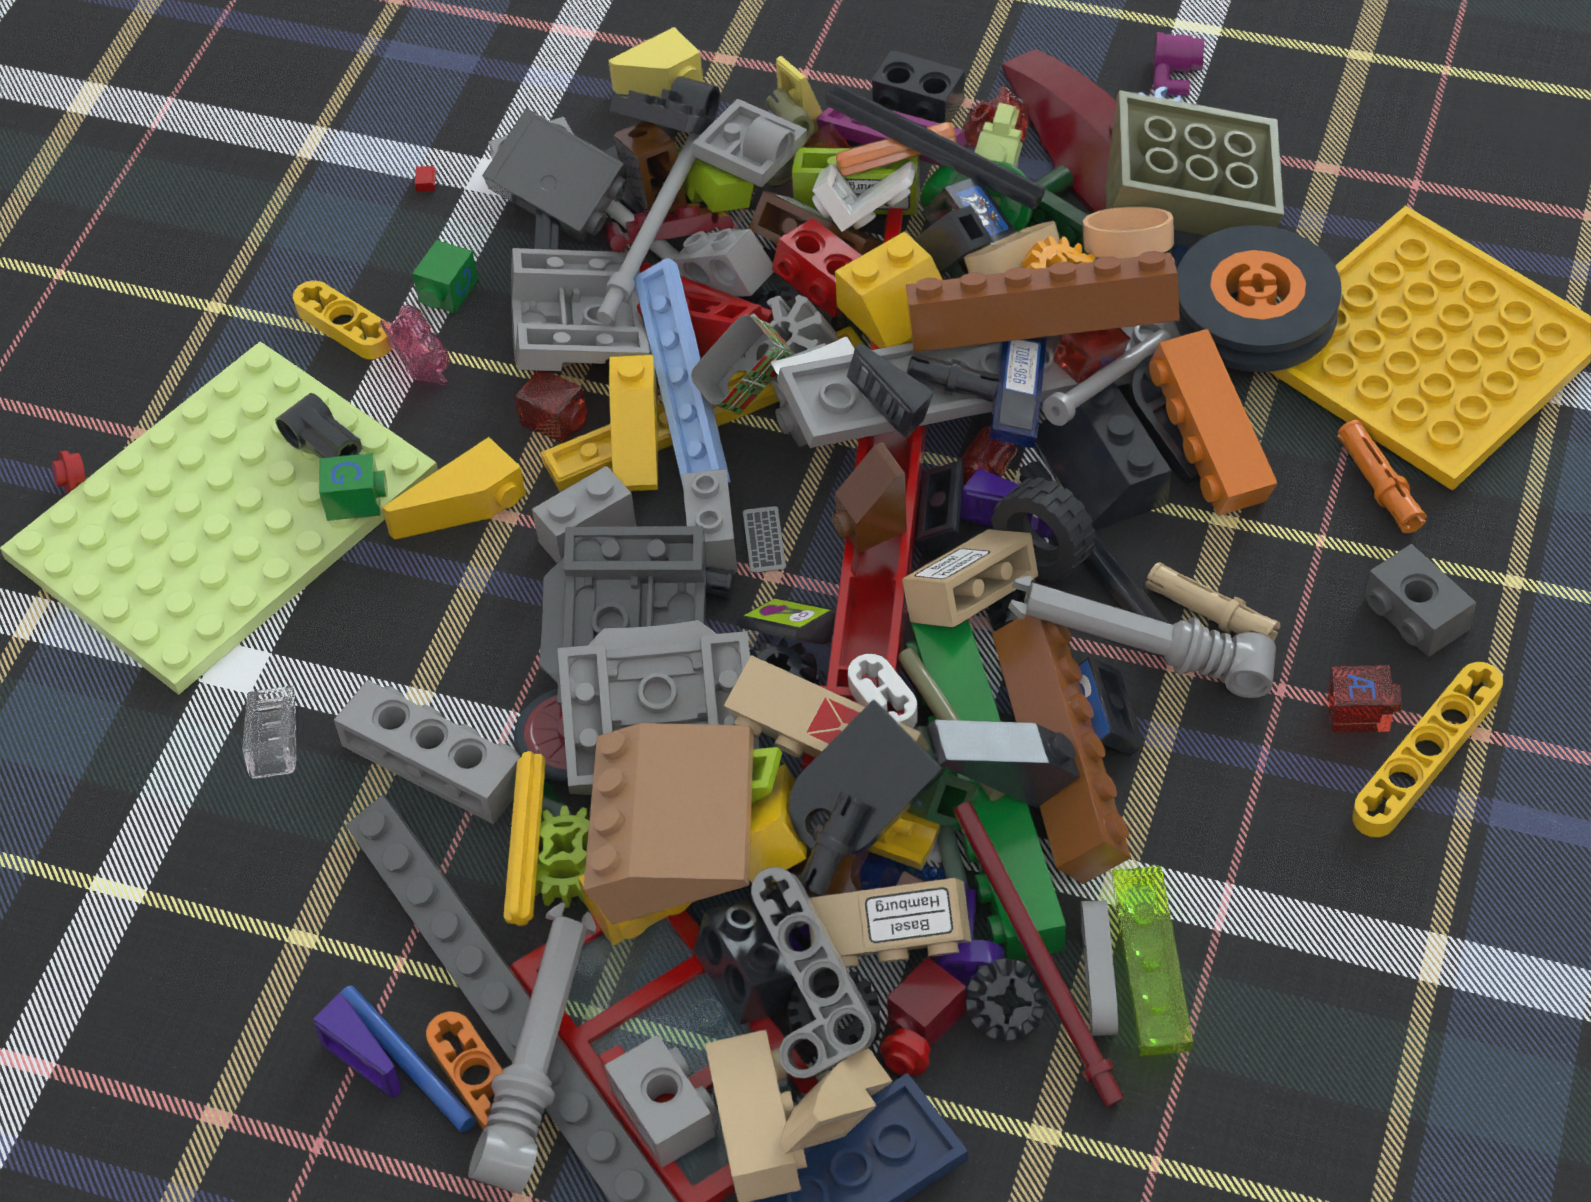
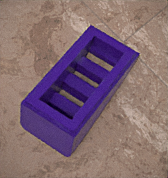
M979 468L963 488L960 518L975 524L993 527L991 517L995 513L993 511L995 506L1018 484ZM1028 513V520L1034 531L1040 537L1051 539L1055 533L1049 525L1041 518Z
M338 994L314 1018V1025L322 1046L388 1096L396 1098L402 1090L393 1063L348 1000L341 994Z

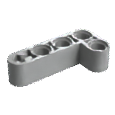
M771 867L764 869L755 877L752 883L751 894L756 907L816 1020L792 1032L783 1040L779 1049V1059L781 1066L788 1074L798 1078H812L835 1067L847 1057L867 1049L875 1038L876 1025L801 882L792 873L782 868ZM773 880L783 885H789V888L783 892L789 908L796 910L800 905L803 908V912L788 915L779 924L776 918L786 916V913L780 903L772 899L767 900L766 895L772 892L770 882ZM808 923L813 928L815 934L814 942L808 950L797 952L790 945L789 934L796 925ZM826 968L832 969L838 975L839 988L833 996L821 998L814 990L813 980L819 971ZM850 1014L858 1016L864 1025L862 1038L852 1045L844 1043L839 1038L837 1032L840 1020ZM804 1039L812 1041L818 1050V1059L815 1065L806 1070L799 1068L794 1063L792 1057L793 1048L799 1041Z

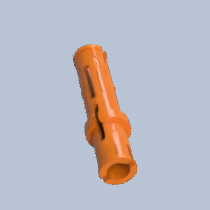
M1352 420L1344 424L1338 430L1339 435H1337V438L1373 487L1374 498L1381 507L1387 508L1403 533H1412L1421 528L1426 522L1427 515L1409 492L1410 485L1406 479L1394 472L1361 421Z

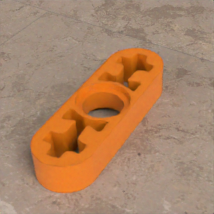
M457 1012L442 1013L436 1016L427 1027L426 1038L431 1053L470 1112L476 1117V1121L482 1130L488 1127L487 1121L489 1115H491V1104L488 1098L494 1094L491 1088L493 1077L501 1074L502 1069L464 1015ZM449 1031L454 1036H458L464 1051L458 1056L450 1042L443 1040L442 1035ZM483 1065L490 1070L488 1078L481 1084L468 1085L462 1081L463 1073L471 1066Z

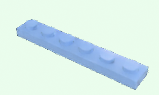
M667 257L636 275L634 281L651 353L654 357L655 370L681 480L682 474L726 469L729 483L731 481L712 404L706 400L691 380L692 369L699 362L700 355L678 265Z

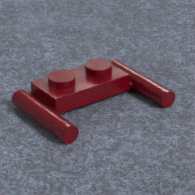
M699 203L684 204L675 207V213L666 215L654 241L691 235L700 231H713L714 228H718L720 231L728 228L732 230L734 222L727 211L712 213L707 207L700 208ZM649 211L635 214V221L625 222L627 233H623L616 222H609L605 225L604 232L612 250L622 252L627 244H633Z

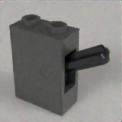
M525 108L482 175L488 189L536 216L534 249L559 250L560 230L585 244L591 234L596 236L600 232L606 221L607 215L605 212L612 201L617 202L620 200L628 186V176L624 163L528 108Z

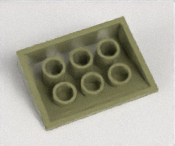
M1119 90L1116 97L1106 178V209L1129 206L1163 209L1172 214L1174 230L1206 236L1237 226L1260 225L1277 228L1284 216L1277 120Z

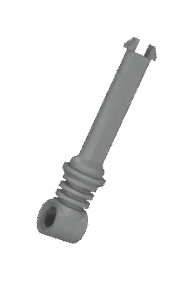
M1031 576L1015 579L1012 584V588L1027 592L1024 603L1011 600L1008 607L1019 619H1024L1025 615L1161 655L1168 665L1174 666L1175 673L1183 675L1188 671L1196 672L1198 670V673L1204 676L1209 674L1214 679L1220 677L1230 692L1241 697L1258 698L1271 691L1276 646L1274 641L1263 634L1253 632L1241 633L1231 639L1230 634L1222 633L1220 635V632L1216 630L1209 632V629L1203 627L1200 620L1191 617L1188 621L1180 620L1172 625L1040 584L1031 583Z
M562 902L546 914V918L552 920L553 923L512 1065L502 1069L501 1074L493 1077L491 1088L495 1093V1097L490 1111L491 1115H489L487 1121L488 1127L483 1130L477 1142L469 1167V1178L516 1194H521L535 1164L538 1146L534 1139H536L538 1134V1127L542 1119L541 1115L544 1109L553 1103L555 1097L554 1091L550 1088L552 1083L546 1074L586 933L592 935L596 930V925L590 912L584 914L582 923L562 917L565 903Z

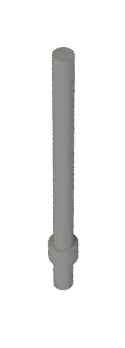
M691 133L688 136L618 272H614L605 287L606 296L596 314L600 322L610 324L621 303L629 299L635 287L634 278L696 157L692 156V143L700 136L699 134Z

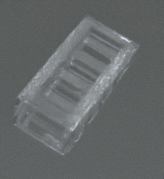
M293 686L247 693L242 756L248 774L253 779L289 774L295 771L296 714ZM281 708V710L259 713L262 710Z

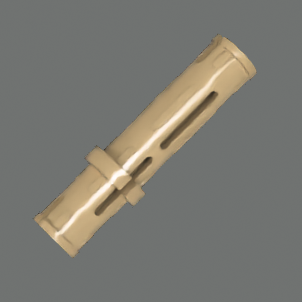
M1161 562L1156 563L1148 574L1147 579L1149 580L1145 583L1147 589L1219 624L1220 630L1228 634L1231 631L1237 634L1253 632L1263 634L1272 641L1278 635V632L1275 630L1280 629V622L1247 607L1246 602L1238 597L1231 599L1174 571Z

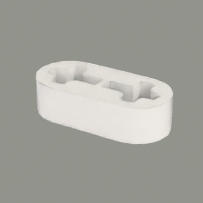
M864 654L856 657L848 667L849 689L856 701L866 707L874 699L886 711L887 701H889L897 711L904 709V714L898 716L894 711L889 712V714L897 722L913 729L917 723V700L897 672L882 656ZM864 674H868L871 678L878 676V688L870 679H862L861 676Z

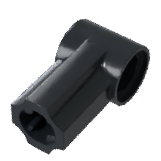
M309 393L275 419L276 426L281 435L292 447L300 450L305 446L319 459L359 455L363 449L361 440L336 421L325 402L314 393Z

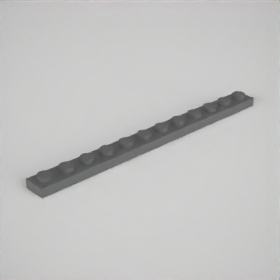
M382 795L345 826L507 1056L513 1061L531 996L391 801ZM558 1034L546 1074L552 1083L550 1088L554 1091L555 1097L553 1103L546 1107L545 1110L610 1202H679Z

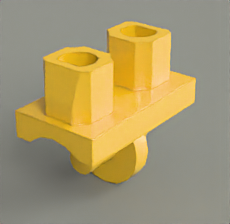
M905 812L867 850L870 851L869 854L871 855L875 853L900 862L902 866L915 871L922 870L940 833L941 827L938 823Z

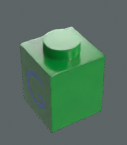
M439 240L435 241L412 273L418 301L430 308H439L452 313H456L479 280L473 251Z
M373 453L320 458L319 495L327 521L380 516V497L388 496L386 473L384 470H377Z

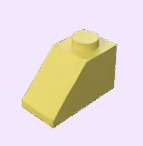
M675 27L609 60L612 89L617 94L628 95L629 90L661 97L662 90H671L673 82L679 76L703 82L700 51Z

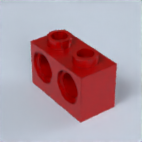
M812 218L779 238L771 270L834 318L842 312L837 307L835 271L862 255Z

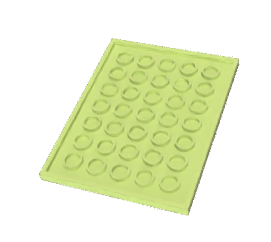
M260 341L88 477L85 482L78 485L0 547V550L5 560L179 695L385 520L382 509L384 505L438 471L437 463ZM309 393L319 396L332 412L334 419L361 440L363 449L359 454L373 453L377 470L385 471L388 496L380 497V516L327 521L319 495L320 459L305 446L300 450L292 447L281 435L276 426L275 419Z

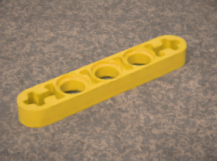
M1474 662L1464 667L1361 790L1354 804L1353 823L1362 834L1370 837H1381L1393 831L1497 704L1503 685V677L1497 668L1485 662ZM1481 682L1488 685V687L1482 686L1474 695L1473 700L1469 698L1472 685L1477 686ZM1449 709L1461 711L1468 720L1459 725L1451 724L1443 719L1441 713ZM1424 740L1432 741L1440 746L1442 752L1435 756H1426L1421 754L1415 745ZM1396 772H1405L1414 778L1416 784L1412 787L1400 788L1390 781L1389 776ZM1384 796L1387 799L1384 814L1378 813L1374 817L1369 816L1367 811L1373 812L1382 803Z

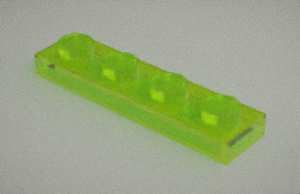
M1162 866L1112 870V886L1140 1055L1191 1052L1193 1039Z

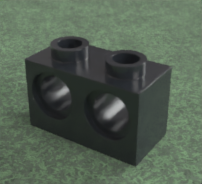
M891 50L872 79V98L874 102L892 111L939 124L943 122L951 123L965 100L964 70Z
M749 899L705 911L693 951L738 1024L742 1025L782 1013L795 978L771 933Z

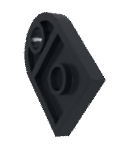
M1152 353L1141 361L1129 384V401L1140 422L1185 485H1188L1199 479L1200 475L1195 464L1190 463L1185 456L1183 449L1184 439L1178 426L1172 424L1168 417L1166 398L1161 387L1156 386L1151 379L1149 363L1154 355ZM1253 428V430H1254V432H1255V434H1256V436H1257V438H1258V441L1260 442L1261 438H1260V436L1257 434V432L1255 431V429Z
M873 699L803 770L795 781L789 798V815L792 826L800 839L810 848L814 849L816 841L812 840L814 835L810 828L811 819L817 812L822 810H828L831 813L841 791L869 805L849 844L853 848L849 856L859 854L874 845L946 770Z

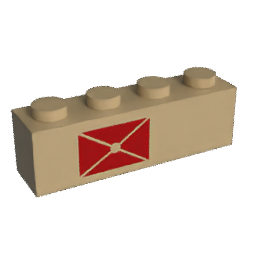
M752 655L724 704L726 710L735 720L733 725L750 726L754 731V738H759L762 732L777 739L774 743L775 746L798 758L801 757L803 752L816 758L865 708ZM899 723L928 751L930 746L921 732Z

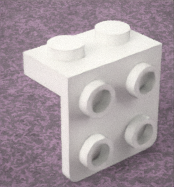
M910 161L857 196L844 176L840 174L837 166L832 163L819 173L812 190L815 193L812 199L818 211L825 218L831 216L841 232L851 225L857 230L876 216L873 212L875 209L886 202L891 207L910 194L911 191L908 188L913 184L916 167Z

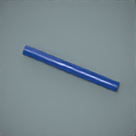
M350 985L344 988L340 994L348 1000L382 1048L461 1133L470 1130L476 1123V1117L354 986Z

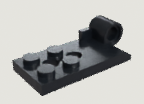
M679 76L673 82L671 90H662L661 97L629 90L628 98L613 95L609 111L701 135L716 120L714 118L720 104V89L716 85Z

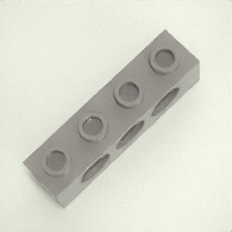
M367 679L334 719L343 747L492 824L498 820L514 799L517 760L520 756L513 748L503 743L496 745L484 739L472 727L466 724L457 725L443 718L436 709L429 705H422L421 707L407 700L402 693L391 686L382 687Z

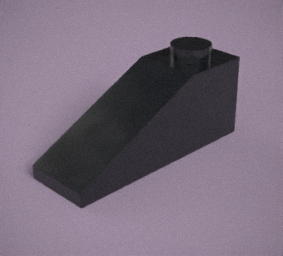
M934 720L928 725L940 766L1036 808L1080 778L1074 760L1075 749L1071 741L1064 734L1056 733L1039 724Z

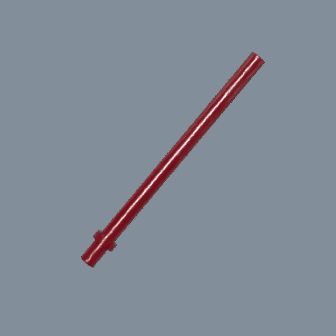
M971 801L958 805L953 809V812L1086 1068L1082 1072L1087 1082H1093L1106 1108L1124 1100V1097L1111 1073L1114 1070V1066L1110 1059L1104 1060Z

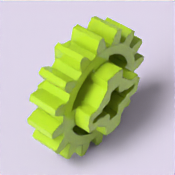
M562 806L560 816L553 817L548 810H544V821L541 823L539 851L541 853L538 855L535 896L541 892L544 905L547 906L554 901L555 897L561 898L562 903H565L564 908L570 906L571 898L578 896L585 904L578 877L585 874L589 833L587 808L582 807L574 816L570 815L567 806Z

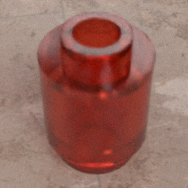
M983 427L978 431L960 459L965 463L964 485L979 468L999 477L1003 476L1017 454V446L1009 432L1000 427Z

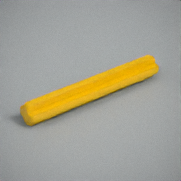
M531 751L524 752L522 757L517 760L504 906L505 921L518 926L527 925L534 915L546 766L544 756L542 754H534Z

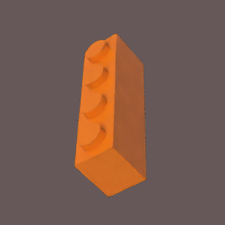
M1205 329L1159 342L1149 363L1150 376L1153 383L1161 387L1166 398L1168 417L1172 424L1178 426L1184 439L1183 449L1185 456L1197 468L1201 478L1200 487L1205 500L1209 503L1212 502L1217 516L1266 502L1277 485V480L1209 330Z

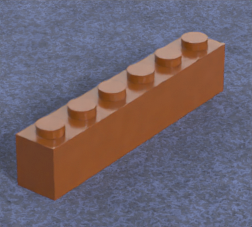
M1148 251L1140 254L1138 257L1122 259L1107 256L1098 258L1094 262L1080 264L1058 262L1050 267L1029 270L1024 267H1015L1007 270L1005 273L989 275L975 272L965 274L961 278L939 280L937 278H925L914 284H906L910 334L914 352L1180 320L1178 272L1171 253H1161L1158 251Z
M1025 615L1024 619L1017 618L993 632L992 636L1016 723H1036L1056 733H1062L1074 746V760L1080 778L1039 807L1056 868L1078 882L1085 884L1131 858L1126 838L1129 837V831L1125 821L1118 814L1114 798L1117 796V790L1114 782L1106 773L1102 760L1105 756V749L1098 736L1094 733L1091 718L1094 716L1093 709L1088 699L1083 695L1079 680L1082 679V672L1078 663L1072 657L1068 643L1071 641V634L1067 627Z

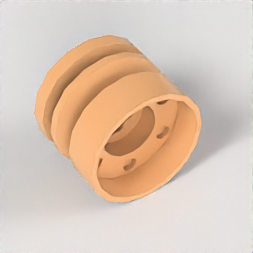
M1138 206L1097 211L1086 216L1083 220L1084 249L1086 253L1095 256L1094 261L1107 256L1118 259L1138 257L1140 254L1148 251L1164 253L1174 245L1173 216L1170 212L1163 209Z

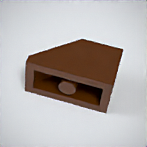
M881 442L874 445L835 492L836 513L832 514L834 527L843 540L846 538L850 540L858 553L907 532L905 473L884 443Z

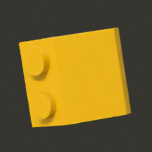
M903 232L835 271L837 307L880 349L912 343L906 284H914L925 278L943 279L931 255L906 232Z

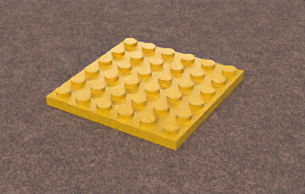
M1404 206L1335 265L1340 276L1342 290L1337 324L1327 345L1318 354L1304 363L1283 370L1271 371L1270 373L1346 422L1352 420L1361 421L1373 440L1453 491L1591 362V316L1411 208Z

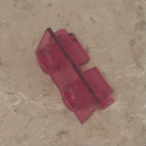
M406 305L399 310V316L394 323L383 320L379 322L389 338V345L398 352L406 365L407 373L412 378L423 383L427 381L442 385L448 383L441 371H444L449 365V353L443 347L436 334L429 332L431 327L419 308Z

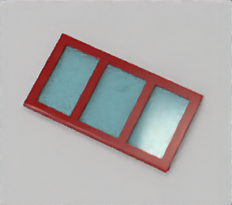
M686 910L677 915H669L647 927L639 936L625 939L614 946L611 945L592 915L596 930L592 935L586 933L558 1034L679 1202H719L735 1192L705 1043L766 1030L770 1050L780 1048L785 1037L769 1017L742 1025L738 1024L693 951L700 928ZM546 944L510 966L530 996L533 992ZM657 1034L668 1050L674 1047L678 1048L691 1072L686 1077L694 1089L700 1086L705 1088L717 1110V1113L712 1116L716 1136L661 1168L610 1089L606 1070L599 1056L618 1044L622 1046L625 1052H628ZM793 1048L792 1057L794 1063L803 1070L809 1069ZM786 1072L787 1078L777 1081L780 1093L791 1092L795 1108L802 1098L819 1083L816 1077L798 1078ZM670 1093L661 1094L654 1099V1102L665 1103L672 1100L675 1095Z

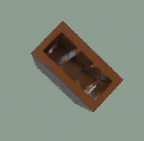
M644 121L616 132L614 142L618 160L624 163L628 176L627 188L642 210L647 212L652 208L678 155L675 141L656 124ZM652 178L658 181L655 187L651 184L650 179ZM683 184L668 213L675 211L677 206L687 204Z

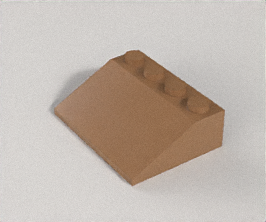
M639 723L597 736L584 891L612 925L749 886L754 731L750 726Z

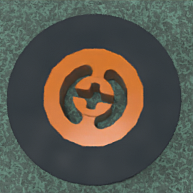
M1260 225L1227 228L1210 234L1194 244L1186 252L1178 265L1180 320L1175 321L1177 329L1181 336L1208 329L1225 367L1249 372H1271L1291 368L1306 362L1318 354L1330 341L1335 331L1342 290L1339 273L1330 257L1320 247L1301 235L1280 228ZM1236 291H1238L1237 301L1230 296ZM1276 295L1283 300L1275 305Z

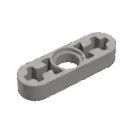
M1081 901V932L1091 1035H1118V1009L1107 901Z

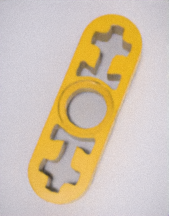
M307 281L295 289L293 300L298 316L365 359H378L388 354L392 349L393 341L387 322L321 281ZM340 315L353 316V319L346 324L337 325L332 323Z

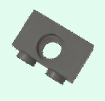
M1413 544L1402 549L1369 572L1365 599L1368 601L1371 609L1376 614L1384 616L1399 630L1407 643L1419 648L1428 658L1470 630L1476 602Z

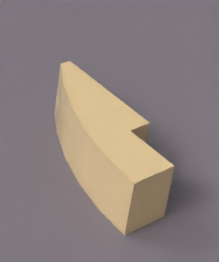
M869 1048L849 1056L838 1063L796 1105L784 1126L780 1141V1147L785 1154L844 1137L877 1106L870 1096L888 1086L892 1080Z

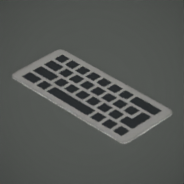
M772 506L744 510L743 518L750 571L754 573L786 568L778 507Z

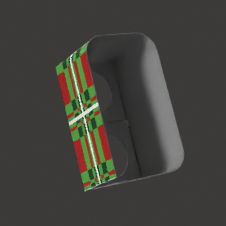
M742 315L693 367L691 380L709 403L741 414L777 375L771 365V361L787 358L794 355V352L769 324L749 315ZM770 339L775 345L782 348L779 349L772 346L757 361L758 348L764 341ZM738 371H747L748 373L729 393L728 383L730 378Z

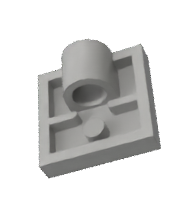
M737 98L692 143V156L763 187L806 143L807 129Z

